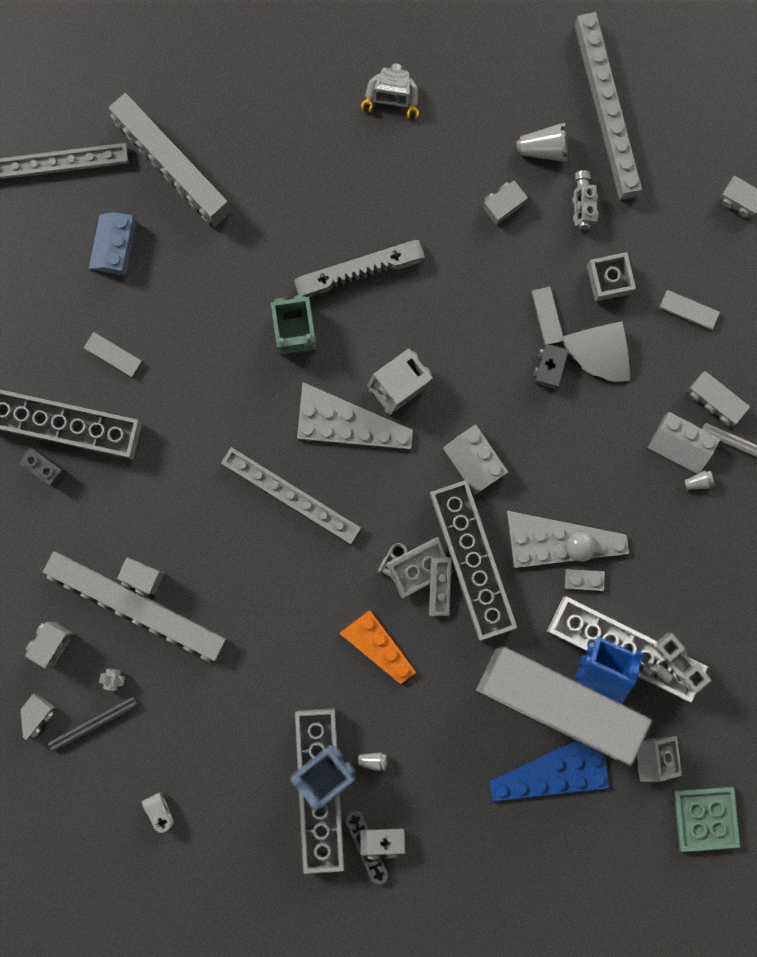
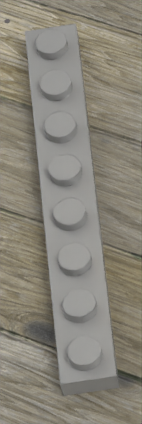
M120 143L0 158V179L129 163L127 144Z
M232 447L221 462L222 465L349 544H352L361 527Z

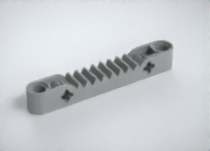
M413 240L300 276L294 280L298 295H305V297L310 298L330 291L333 284L337 287L338 281H341L342 284H345V279L352 282L353 276L359 280L360 274L364 277H367V272L374 275L375 269L378 273H381V267L386 271L388 267L394 270L401 269L425 260V255L420 241ZM393 255H396V257L399 258V260L395 261V259H393ZM322 278H325L326 284L321 282Z

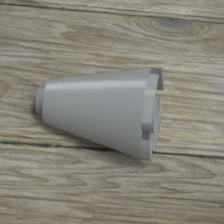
M560 123L520 136V140L517 141V152H521V156L566 162L568 158L564 157V154H568L567 132L563 130L566 124Z

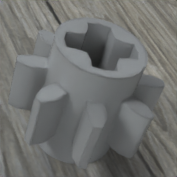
M106 669V673L100 675L99 683H104L103 689L118 691V686L124 685L125 676L120 675V670Z

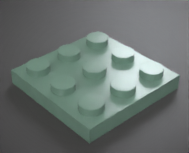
M734 787L674 791L679 851L740 848Z

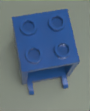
M597 637L594 643L590 642L586 650L587 655H582L578 664L581 668L577 670L574 679L577 680L576 683L621 705L639 676L638 669L644 653L642 651L630 652Z

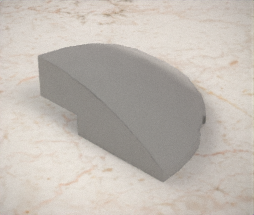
M622 321L562 337L571 358L576 359L582 366V369L588 374L605 378L606 381L610 382L630 381L628 348Z

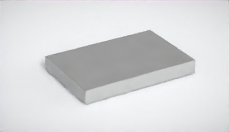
M436 537L386 563L402 598L430 584L431 558L447 557L439 538Z

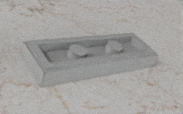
M551 287L532 290L531 293L544 344L552 345L563 342V334Z
M669 290L665 292L659 309L709 330L713 329L720 313L717 310Z
M95 332L92 333L84 346V349L132 378L143 363Z
M450 557L431 558L430 616H449L452 566V558Z

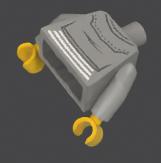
M393 64L391 68H383L380 74L375 75L369 81L365 94L367 98L361 104L363 111L367 104L370 105L369 113L373 111L371 103L373 99V102L402 107H408L410 104V109L407 112L408 119L410 118L409 112L411 111L416 113L415 119L418 117L419 111L416 108V105H418V88L413 79L409 78V72L402 70L400 64Z

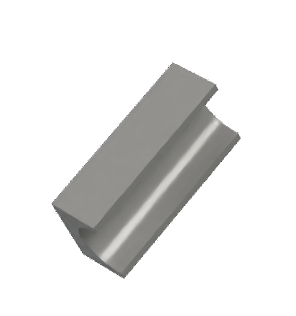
M505 647L495 649L476 688V691L614 760L619 759L629 765L632 764L651 722L650 719Z

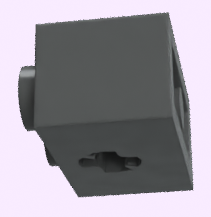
M546 344L544 349L540 348L537 358L540 360L539 367L535 366L532 376L535 378L534 383L557 389L568 350ZM548 362L551 363V366H552L551 370H548V369H547V368H548V366H547Z
M32 448L27 451L19 462L20 465L52 487H56L66 474L63 469Z

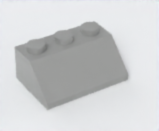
M668 412L662 418L647 449L698 474L713 455L720 438Z
M476 424L443 447L464 481L467 480L469 488L474 495L508 473Z

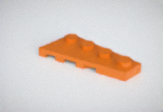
M370 610L339 633L400 684L416 673Z

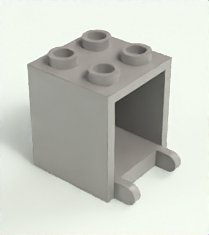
M408 348L375 372L367 386L369 388L368 391L373 393L383 405L386 414L389 413L391 415L424 391L433 378L430 370L421 364L418 355Z

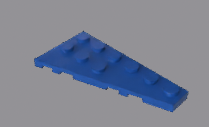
M578 741L569 743L490 780L492 801L609 788L605 754Z

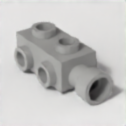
M578 171L575 173V181L578 188L574 190V197L572 199L575 210L573 221L575 226H579L580 229H588L598 221V194L596 193V185H589L591 181L590 172Z

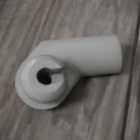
M647 663L646 667L642 670L646 676L651 677L655 673L666 682H670L673 678V674L661 665Z

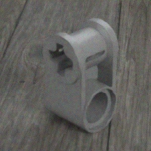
M396 543L390 548L377 571L391 577V580H393L391 573L385 566H387L386 563L397 558L393 554V549L400 546L404 549V554L407 553L406 547L400 543Z
M161 792L142 801L144 810L156 831L162 833L172 827L173 817ZM166 819L167 823L165 826H160L159 822Z

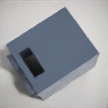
M328 745L294 772L290 778L315 811L354 781V768L349 762L344 763L341 759L342 753L336 746ZM331 757L343 773L338 775L327 759Z

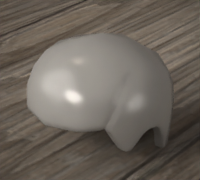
M577 531L568 538L566 549L572 559L585 562L594 556L596 545L594 538L584 531Z

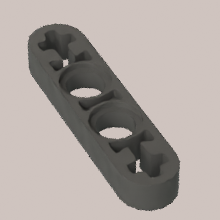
M351 811L346 817L348 829L371 880L375 884H383L388 878L386 866L381 855L380 859H376L373 862L367 861L365 855H361V843L358 842L357 836L360 834V830H369L359 811ZM351 816L360 817L358 820L359 827L364 825L365 828L359 829L354 833L353 830H356V826L354 823L349 822L352 819ZM378 862L381 863V865H377L379 871L384 872L382 875L383 879L380 880L378 877H374L376 875L375 868H369V866H375Z

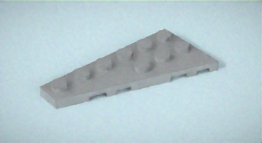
M304 382L302 383L297 439L411 450L413 430Z
M507 511L514 568L575 561L567 552L566 542L570 535L577 531L587 532L594 538L596 551L592 558L629 554L627 535Z

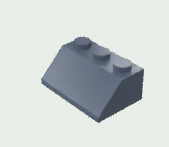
M116 212L99 215L89 270L126 276L137 225L133 215Z

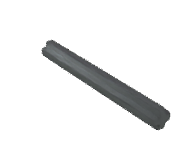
M132 697L48 743L50 750L54 752L138 706L136 700Z

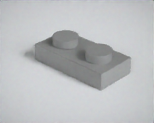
M565 569L564 589L604 591L605 572Z

